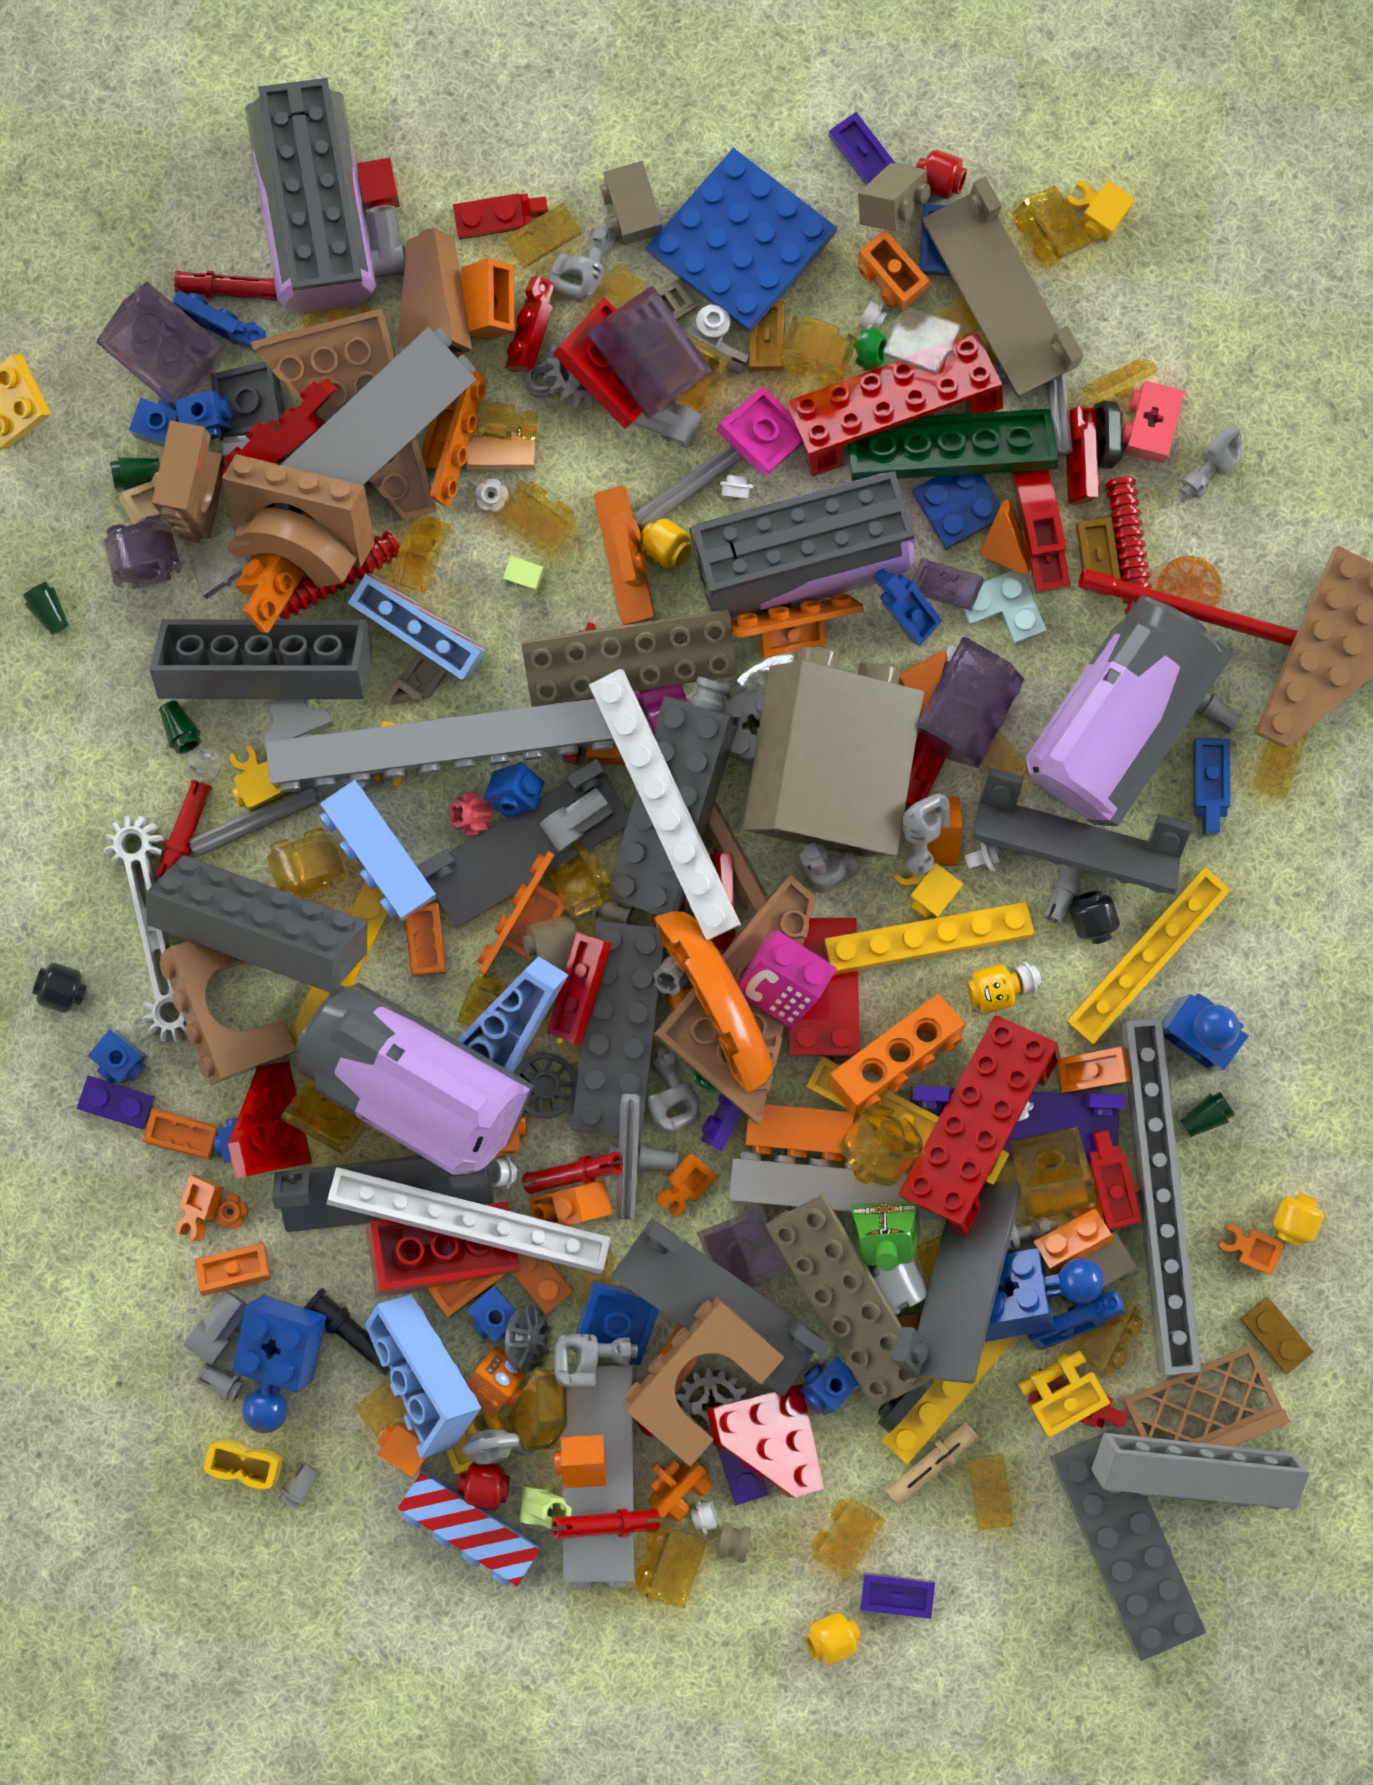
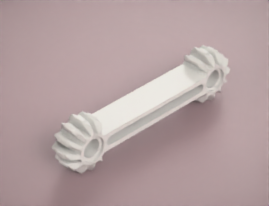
M125 816V827L114 822L112 827L117 832L116 835L105 834L104 838L113 842V845L106 847L104 852L107 855H114L110 861L112 866L117 867L123 862L125 864L156 1000L154 1004L149 1002L143 1003V1008L152 1010V1014L143 1016L142 1020L145 1023L155 1022L148 1032L151 1035H155L161 1031V1041L167 1042L172 1034L175 1042H181L183 1039L181 1029L186 1033L185 1027L187 1024L182 1012H180V1016L175 1022L169 1023L165 1018V1009L170 1004H173L172 994L174 991L170 981L167 980L169 993L165 994L155 952L157 949H160L162 954L170 947L168 933L147 925V908H145L137 873V865L141 863L147 891L156 883L150 856L152 853L157 856L163 855V850L154 847V844L162 843L164 838L161 835H153L157 831L158 826L154 823L146 826L145 817L139 816L134 824L132 817ZM134 836H139L142 841L140 850L134 854H129L126 848L128 840Z

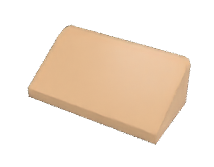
M470 436L467 447V470H535V436Z

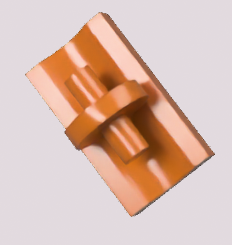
M675 1459L666 1468L656 1462L652 1469L658 1476L650 1484L655 1491L647 1500L658 1510L662 1518L667 1515L680 1522L690 1509V1506L682 1497L689 1489L701 1497L709 1491L713 1483L706 1475V1470L698 1459L691 1467L684 1461L679 1464Z

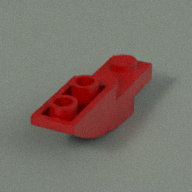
M329 379L319 384L313 381L301 393L300 397L304 401L297 409L291 406L278 419L281 425L274 419L265 424H262L260 421L257 422L246 434V437L249 439L247 444L242 449L238 446L235 447L224 459L227 466L220 474L224 475L236 454L274 463L300 447L325 424L316 412L338 388Z
M1049 471L1011 472L1021 530H1024L1035 594L1070 588L1071 583L1065 556L1067 548Z

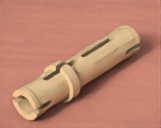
M964 1421L944 1441L939 1439L935 1443L936 1447L885 1490L895 1503L901 1507L907 1499L926 1485L949 1463L954 1465L958 1461L956 1457L976 1440H979L980 1437L967 1421Z

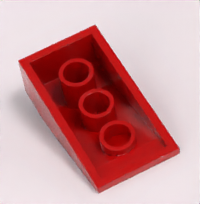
M809 918L807 938L804 939L803 947L827 961L823 944L824 939L857 933V918ZM858 971L833 975L817 1002L793 1029L788 1027V1056H854L859 1052Z
M509 1201L484 1204L510 1211ZM386 1219L370 1220L366 1227L376 1297L414 1292L520 1270L517 1253Z

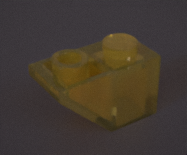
M421 515L416 518L399 548L393 579L394 584L426 593L435 576L451 524L441 522L434 517Z
M541 1369L533 1372L507 1417L514 1433L519 1436V1443L524 1451L554 1448L567 1426V1387H563L556 1380L554 1369Z

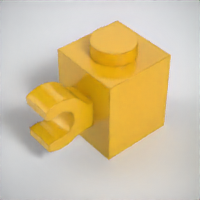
M1079 180L1075 189L1083 194V198L1076 199L1069 194L1065 203L1074 210L1087 208L1080 223L1085 225V232L1095 239L1102 237L1108 241L1130 211L1135 198L1109 180L1105 182L1098 193L1093 191L1086 182Z
M248 745L246 749L249 753V759L246 762H239L234 753L229 754V758L235 768L245 771L233 777L237 787L232 788V792L240 807L246 805L247 809L253 811L288 795L289 792H280V787L275 788L270 784L268 762L265 761L259 764L257 752Z
M937 863L934 864V868L925 876H916L912 872V877L909 879H904L897 873L893 877L900 886H917L908 897L913 902L910 907L926 920L929 916L937 918L963 885V883Z

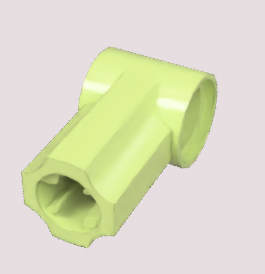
M523 1485L519 1522L543 1525L549 1529H561L562 1526L551 1527V1522L554 1516H571L572 1508L565 1503V1499L555 1495L553 1487L545 1486V1489L533 1488V1485Z

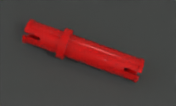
M209 270L206 273L175 272V293L178 291L205 295L206 298L232 296L278 301L274 279L229 276L215 274V271Z
M191 779L190 787L169 840L165 839L163 843L165 850L157 871L154 873L155 877L160 879L183 855L189 856L191 851L188 848L189 840L193 837L209 793L212 791L213 787L203 782L198 783L197 780Z
M611 1152L610 1154L594 1158L587 1155L580 1157L577 1162L533 1172L529 1171L524 1173L523 1183L536 1181V1183L524 1186V1189L528 1194H534L539 1191L583 1182L584 1184L593 1183L600 1177L621 1174L623 1163L612 1166L609 1163L622 1160L617 1152Z
M623 1508L617 1509L616 1513L565 1517L554 1516L551 1527L566 1526V1529L552 1530V1536L554 1540L611 1534H617L618 1537H628L630 1533L658 1532L660 1522L647 1523L646 1519L660 1518V1515L656 1508L631 1512Z

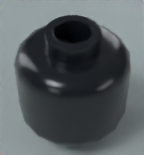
M1094 890L1077 896L1075 898L1076 902L1070 908L1077 936L1081 939L1091 940L1092 944H1100L1112 939L1111 933L1120 926L1112 897L1102 894L1101 890Z
M50 963L46 969L40 968L32 994L37 995L36 1001L40 1006L67 1013L71 1010L73 1004L81 1005L87 986L81 984L82 975L80 971L58 963Z

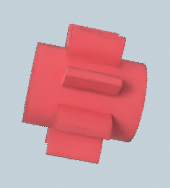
M466 792L463 794V797L455 798L449 815L455 829H463L464 836L479 835V831L488 829L487 825L492 821L493 810L486 800L479 798L478 792Z

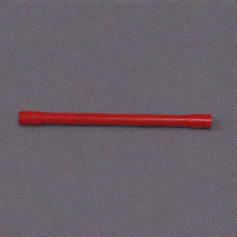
M1083 568L1079 577L1078 588L1105 596H1115L1137 602L1141 595L1167 604L1196 620L1290 647L1297 634V630L1119 580L1112 575Z

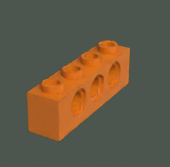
M937 993L832 1071L829 1076L828 1086L854 1117L863 1110L865 1113H868L882 1101L880 1097L889 1090L893 1093L900 1090L909 1081L908 1076L916 1070L923 1072L935 1062V1056L941 1051L950 1052L957 1047L963 1040L961 1036L965 1023L942 996ZM927 1032L933 1036L934 1040L924 1042L918 1038L917 1034ZM900 1052L908 1060L896 1062L890 1057V1054ZM873 1072L881 1080L871 1083L866 1081L863 1075Z

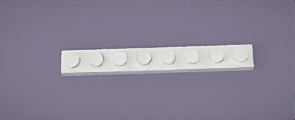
M619 669L589 684L705 939L711 940L740 926L739 919L624 670Z
M336 1167L327 1199V1205L598 1274L603 1272L611 1239L608 1236Z

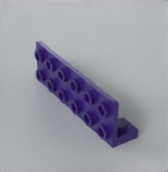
M910 1087V1102L940 1117L947 1102H949L954 1088ZM1033 1092L1029 1103H1033L1034 1107L1028 1111L1029 1117L1017 1121L1003 1150L1010 1153L1006 1161L1090 1164L1089 1152L1096 1151L1092 1133L1109 1130L1112 1146L1119 1145V1109H1125V1095ZM909 1142L908 1155L910 1157H918L922 1148Z

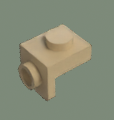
M155 473L150 482L121 492L118 498L134 527L163 517L152 504L158 473Z

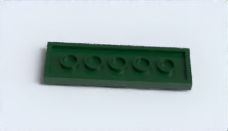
M1050 408L923 416L847 444L851 481L892 471L896 472L897 479L1051 470L1058 469L1059 461Z

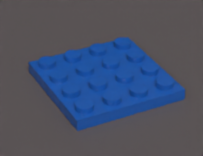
M733 147L662 228V231L647 245L646 251L711 304L721 307L734 322L750 333L753 327L768 313L771 306L781 298L837 233V227Z

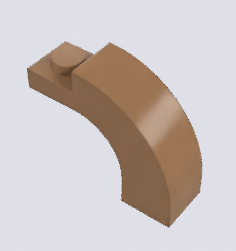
M278 508L258 509L251 522H244L235 530V536L227 548L235 558L260 553H272L285 557L298 565L318 588L343 583L357 559L347 545L322 524L299 513Z

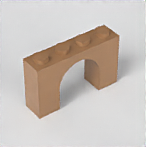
M170 420L152 504L160 512V515L165 518L167 523L170 524L173 531L180 534V539L200 543L201 538L209 540L211 538L222 488V475L220 473L226 467L222 453L208 451L211 436L205 427Z
M237 454L221 478L234 532L242 523L251 522L258 509L274 508L275 503H285L303 510L316 522L337 535L356 556L357 559L353 564L355 567H362L375 544L364 485Z
M192 941L171 946L159 955L161 959L159 963L161 973L166 980L170 981L174 991L172 994L173 1003L177 1011L183 1014L187 1024L185 1027L186 1036L189 1042L195 1045L200 1057L198 1059L200 1071L205 1078L208 1077L210 1085L252 1071L257 1067L282 1060L296 1052L284 1019L249 1031H234L219 1024L211 1015L205 996L210 977L220 971L246 963V961Z
M717 1296L712 1302L707 1300L699 1307L694 1315L697 1320L689 1329L683 1327L671 1341L673 1345L671 1350L665 1356L662 1354L657 1356L648 1367L647 1371L650 1374L641 1384L638 1381L635 1382L624 1395L626 1401L623 1406L626 1412L690 1467L714 1439L711 1433L689 1415L677 1402L675 1395L676 1380L685 1364L703 1354L715 1353L724 1355L733 1360L762 1385L784 1359V1356L778 1349Z

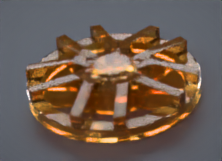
M1182 556L1172 560L1163 568L1158 577L1157 590L1165 593L1175 591L1177 596L1199 603L1200 599L1212 602L1210 606L1215 607L1221 596L1222 585L1218 572L1208 561L1196 556ZM1191 562L1187 573L1180 567V563ZM1196 563L1205 567L1200 576L1193 574ZM1172 567L1181 575L1178 580L1167 573ZM1208 571L1211 573L1215 583L1202 581ZM1164 578L1174 586L1163 590ZM1203 588H1215V595L1203 594Z

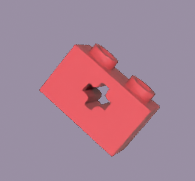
M1146 380L1140 390L1134 389L1129 404V410L1134 411L1132 422H1125L1121 435V442L1126 443L1125 454L1164 463L1169 456L1184 390ZM1148 415L1154 416V427L1148 426V420L1146 419Z

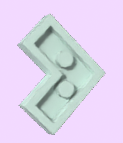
M1012 570L959 591L956 594L969 625L1001 613L1013 644L1046 632V627L1024 574L1022 575Z

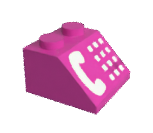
M771 931L766 935L737 984L748 1002L793 1029L820 998L837 968L782 932Z

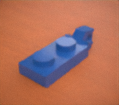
M178 291L173 299L177 315L234 344L237 342L254 351L251 342L267 337L266 331L254 322L246 324L242 321L239 322L232 312L220 308L218 311L208 306V302L195 293L187 295Z
M884 568L879 570L873 578L878 586L884 590L880 596L883 605L910 640L916 645L921 646L942 622V619L913 581L907 579L902 574L896 577L895 574L889 573Z
M1195 738L1193 740V808H1195V816H1203L1202 835H1217V833H1220V817H1227L1228 808L1230 807V739Z
M1114 1290L1101 1293L1096 1301H1092L1089 1304H1075L1068 1308V1312L1056 1317L1053 1316L1055 1330L1028 1334V1337L1037 1347L1044 1350L1105 1326V1321L1126 1314L1121 1295Z

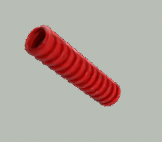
M1130 476L1111 479L1105 485L1106 489L1110 490L1107 494V499L1112 502L1108 506L1110 510H1113L1110 517L1115 523L1113 524V531H1116L1114 538L1118 543L1116 545V551L1119 552L1117 558L1118 562L1121 563L1119 571L1122 573V576L1120 578L1126 582L1152 588V584L1148 582V579L1151 577L1150 573L1146 572V569L1149 567V563L1145 562L1147 552L1143 551L1146 542L1141 539L1144 536V531L1140 530L1143 522L1138 519L1141 515V510L1137 509L1140 502L1135 498L1138 494V489L1134 488V485L1137 483L1136 479ZM1122 599L1123 603L1127 604V608L1124 609V613L1127 615L1136 602Z
M384 531L381 538L375 536V544L362 567L352 566L346 579L341 584L318 588L309 577H302L279 617L283 620H289V615L293 614L296 616L299 614L300 609L307 610L309 604L316 605L318 599H327V594H336V589L343 590L346 588L345 584L353 585L356 578L362 580L365 573L373 574V569L377 568L380 570L383 568L384 563L391 564L393 558L400 559L402 551L395 537L388 531Z

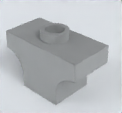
M278 699L267 704L272 714L273 722L270 730L262 737L264 742L313 736L334 727L335 724L327 709L314 710L308 707L305 699Z

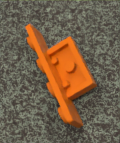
M477 370L472 373L476 380L459 395L457 404L450 403L430 422L421 451L426 470L436 472L430 498L443 507L449 508L452 498L457 493L460 470L467 460V447L470 436L476 429L480 402L484 399L487 391V379Z
M621 485L594 494V501L621 622L624 625L652 619L655 617V610L646 574L648 572V565L644 554L641 552L639 543L641 538L640 530L636 520H634L628 489Z
M303 512L302 515L313 519L309 514ZM272 553L253 555L252 559L244 566L242 575L235 584L243 595L252 594L243 612L261 633H268L305 574L294 562Z
M835 594L831 596L830 600L821 602L806 600L802 601L800 606L773 607L768 610V613L759 615L753 613L740 614L735 620H731L732 634L738 638L757 635L758 654L763 658L799 651L800 647L826 645L825 620L864 611L861 602L852 598L849 594Z
M548 851L546 856L539 854L529 871L534 874V877L528 887L524 884L520 886L512 900L513 903L517 904L511 916L504 914L494 931L499 934L498 939L493 947L487 944L477 960L482 965L478 971L483 975L488 973L504 945L531 961V957L526 955L523 947V936L527 935L525 924L558 918L562 915L569 902L539 885L556 856L553 852Z

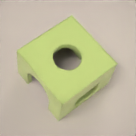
M510 556L503 576L504 584L507 585L511 581L532 588L534 594L537 595L545 574L543 566Z

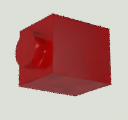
M391 158L357 163L365 208L370 209L381 205L395 206V208L400 207Z

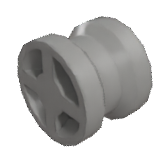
M698 676L696 680L698 689L696 694L691 697L690 703L723 712L725 707L723 704L724 695L729 693L731 686Z

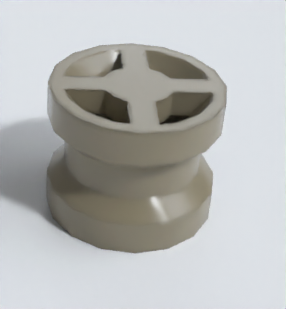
M723 1522L717 1558L724 1559L727 1556L735 1557L737 1562L744 1563L751 1528L744 1526L741 1529L733 1528L730 1523Z

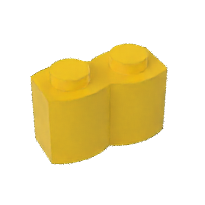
M219 1439L209 1445L203 1470L218 1479L232 1480L237 1478L249 1487L268 1489L278 1483L284 1457L268 1448L250 1449L244 1443L234 1439Z

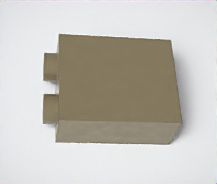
M800 647L797 661L771 665L769 667L742 830L806 845L813 842L817 845L820 843L828 850L841 853L851 851L855 856L860 857L897 856L924 691L898 685L901 670L896 667L878 663H860L858 674L838 669L840 654L835 651L816 647Z

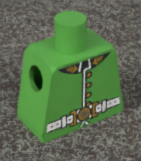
M909 1201L851 1205L853 1237L858 1253L866 1266L877 1265L883 1271H891L897 1264L911 1263L914 1260L920 1236L917 1205Z

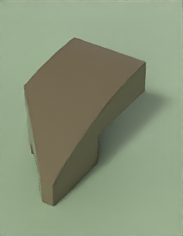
M418 651L403 675L396 679L381 702L387 705L428 698L449 671Z

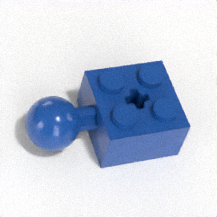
M1199 993L1196 996L1189 994L1179 997L1162 1021L1164 1038L1211 1072L1225 1070L1249 1036L1242 1031L1244 1025L1239 1022L1236 1014L1231 1009L1223 1005H1215Z
M1038 1248L1006 1254L985 1342L1055 1330L1050 1297L1064 1295L1074 1303L1086 1304L1092 1302L1101 1294L1104 1286V1276L1100 1267L1089 1259L1076 1258L1067 1262L1059 1274L1046 1276L1045 1265Z
M264 1295L245 1306L232 1372L260 1381L259 1388L246 1397L242 1406L243 1419L246 1425L253 1431L271 1433L279 1429L285 1422L288 1407L285 1398L279 1393L280 1388L297 1393L314 1380L327 1315Z

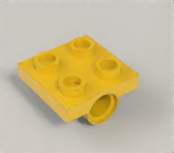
M12 354L0 364V449L12 446L51 415L22 354Z

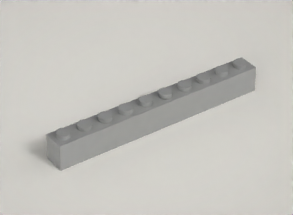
M596 699L268 741L265 742L270 784L275 788L280 787V792H292L301 790V784L315 783L317 788L336 785V780L349 778L350 783L353 780L361 783L370 781V775L384 774V778H399L405 776V771L419 769V774H430L439 772L440 766L453 765L454 769H468L475 767L474 762L488 760L489 765L508 763L509 757L523 755V760H536L544 758L545 752L557 751L558 756H567L579 753L578 748L591 746L593 751H605L613 749L615 741Z
M1162 1018L1125 1021L1120 1023L1122 1045L1128 1050L1132 1083H1127L1137 1181L1138 1186L1141 1188L1139 1190L1158 1370L1164 1375L1201 1372Z

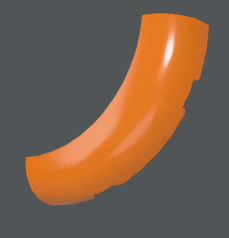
M676 911L655 917L654 920L663 946L675 960L681 971L686 972L706 1015L710 1017L716 1031L721 1035L718 1039L733 1077L747 1093L755 1090L769 1078L772 1073L773 1063L752 1011L730 969L711 940L705 939L700 925L694 917L685 912Z

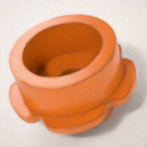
M228 1194L224 1199H220L215 1220L223 1228L227 1226L231 1229L238 1228L244 1223V1217L248 1215V1206L246 1202L240 1200L238 1195ZM229 1208L234 1210L232 1215L227 1213Z

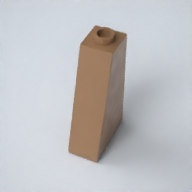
M435 228L425 229L420 232V235L407 240L397 355L427 327L433 332L438 327L452 342L448 349L456 357L472 350L455 240Z

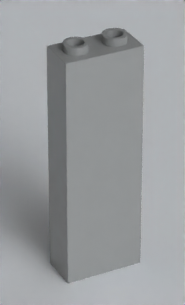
M427 327L281 465L363 485L476 380L472 373L477 369L463 354L457 358L448 349L452 342L439 327L434 332Z
M597 1363L595 1372L596 1385L592 1389L567 1388L561 1385L562 1437L604 1435L607 1486L564 1489L562 1478V1498L572 1508L571 1516L616 1513L617 1509L626 1508L628 1512L634 1511L633 1417L626 1412L623 1406L626 1401L624 1395L633 1385L632 1363H629V1365ZM568 1364V1372L573 1374L576 1370V1364ZM630 1533L628 1537H618L617 1534L563 1539V1582H571L572 1588L592 1587V1582H606L607 1587L622 1588L628 1586V1581H635L634 1533Z

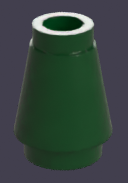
M118 457L117 461H111L110 467L114 488H123L125 491L150 482L155 473L159 472V459Z
M43 582L23 594L26 600L24 605L49 630L51 635L69 626L54 587L50 588L47 582Z
M169 701L159 708L170 748L174 749L177 754H184L194 750L201 744L200 730L179 705L178 701Z
M1221 1092L1213 1096L1210 1093L1186 1117L1182 1118L1181 1122L1192 1138L1197 1134L1230 1123L1228 1119L1235 1114Z

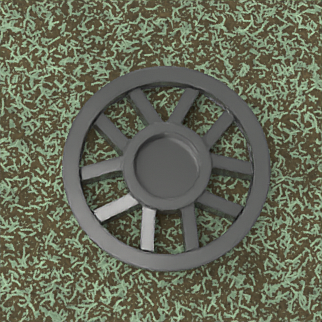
M539 1053L528 1057L518 1066L515 1075L520 1076L521 1074L529 1083L534 1085L533 1095L529 1097L527 1104L536 1099L538 1100V1111L533 1110L526 1104L524 1109L526 1113L542 1119L552 1118L564 1113L575 1100L577 1077L573 1068L565 1059L551 1053ZM536 1060H549L544 1071L535 1062ZM553 1061L562 1065L556 1075L549 1072ZM529 1064L537 1073L534 1077L524 1070ZM565 1069L570 1075L571 1082L558 1080ZM559 1086L572 1087L571 1095L558 1092ZM555 1098L566 1100L565 1105L557 1110ZM543 1100H550L552 1112H543Z
M533 1305L521 1306L514 1312L508 1323L505 1335L507 1359L510 1365L520 1372H529L537 1366L541 1367L543 1365V1356L549 1354L547 1337L552 1328L547 1326L546 1320L548 1315ZM518 1320H519V1327H518V1328H515V1327H516V1324H517V1322H518ZM513 1333H516L515 1342H513Z

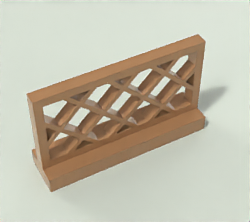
M715 800L705 835H708L713 842L710 854L716 853V850L718 853H731L733 866L732 880L739 890H733V894L742 896L749 909L737 916L741 923L755 914L768 898V895ZM685 901L682 912H685L688 915H690L686 907L690 906L689 902Z
M1252 1344L1202 1365L1201 1372L1178 1375L1123 1399L1139 1437L1152 1438L1156 1428L1173 1435V1440L1176 1441L1180 1438L1188 1442L1234 1447L1290 1423L1286 1411L1282 1409ZM1247 1354L1254 1367L1250 1380L1230 1373L1235 1359ZM1229 1362L1226 1371L1216 1368ZM1211 1370L1224 1376L1217 1394L1198 1387L1204 1372ZM1256 1375L1258 1376L1261 1385L1254 1383ZM1197 1376L1194 1385L1185 1382L1186 1380ZM1228 1378L1247 1385L1241 1404L1222 1397ZM1180 1384L1192 1389L1185 1408L1166 1401L1170 1387ZM1255 1388L1265 1392L1271 1407L1259 1412L1245 1406L1251 1389ZM1165 1389L1162 1399L1153 1396V1394ZM1196 1392L1215 1399L1209 1418L1189 1410ZM1143 1398L1160 1403L1153 1422L1139 1417L1133 1403ZM1220 1401L1239 1409L1234 1423L1225 1425L1213 1420ZM1164 1405L1183 1413L1177 1431L1157 1424ZM1243 1411L1253 1414L1241 1419ZM1187 1415L1207 1422L1201 1437L1193 1439L1181 1434ZM1142 1423L1151 1426L1148 1435ZM1211 1424L1220 1428L1208 1433Z

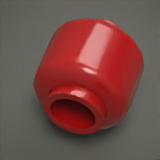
M933 150L927 155L926 159L921 157L916 168L927 170V184L930 186V195L948 200L954 194H960L967 176V168L963 167V161L960 157L939 150Z
M472 1462L468 1467L467 1473L460 1472L457 1494H464V1500L468 1505L482 1510L495 1511L500 1507L501 1503L507 1502L510 1475L505 1474L504 1468L499 1464L480 1465Z

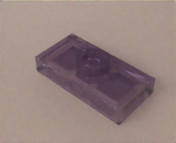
M925 559L920 560L912 579L925 598L972 611L985 580L981 575Z

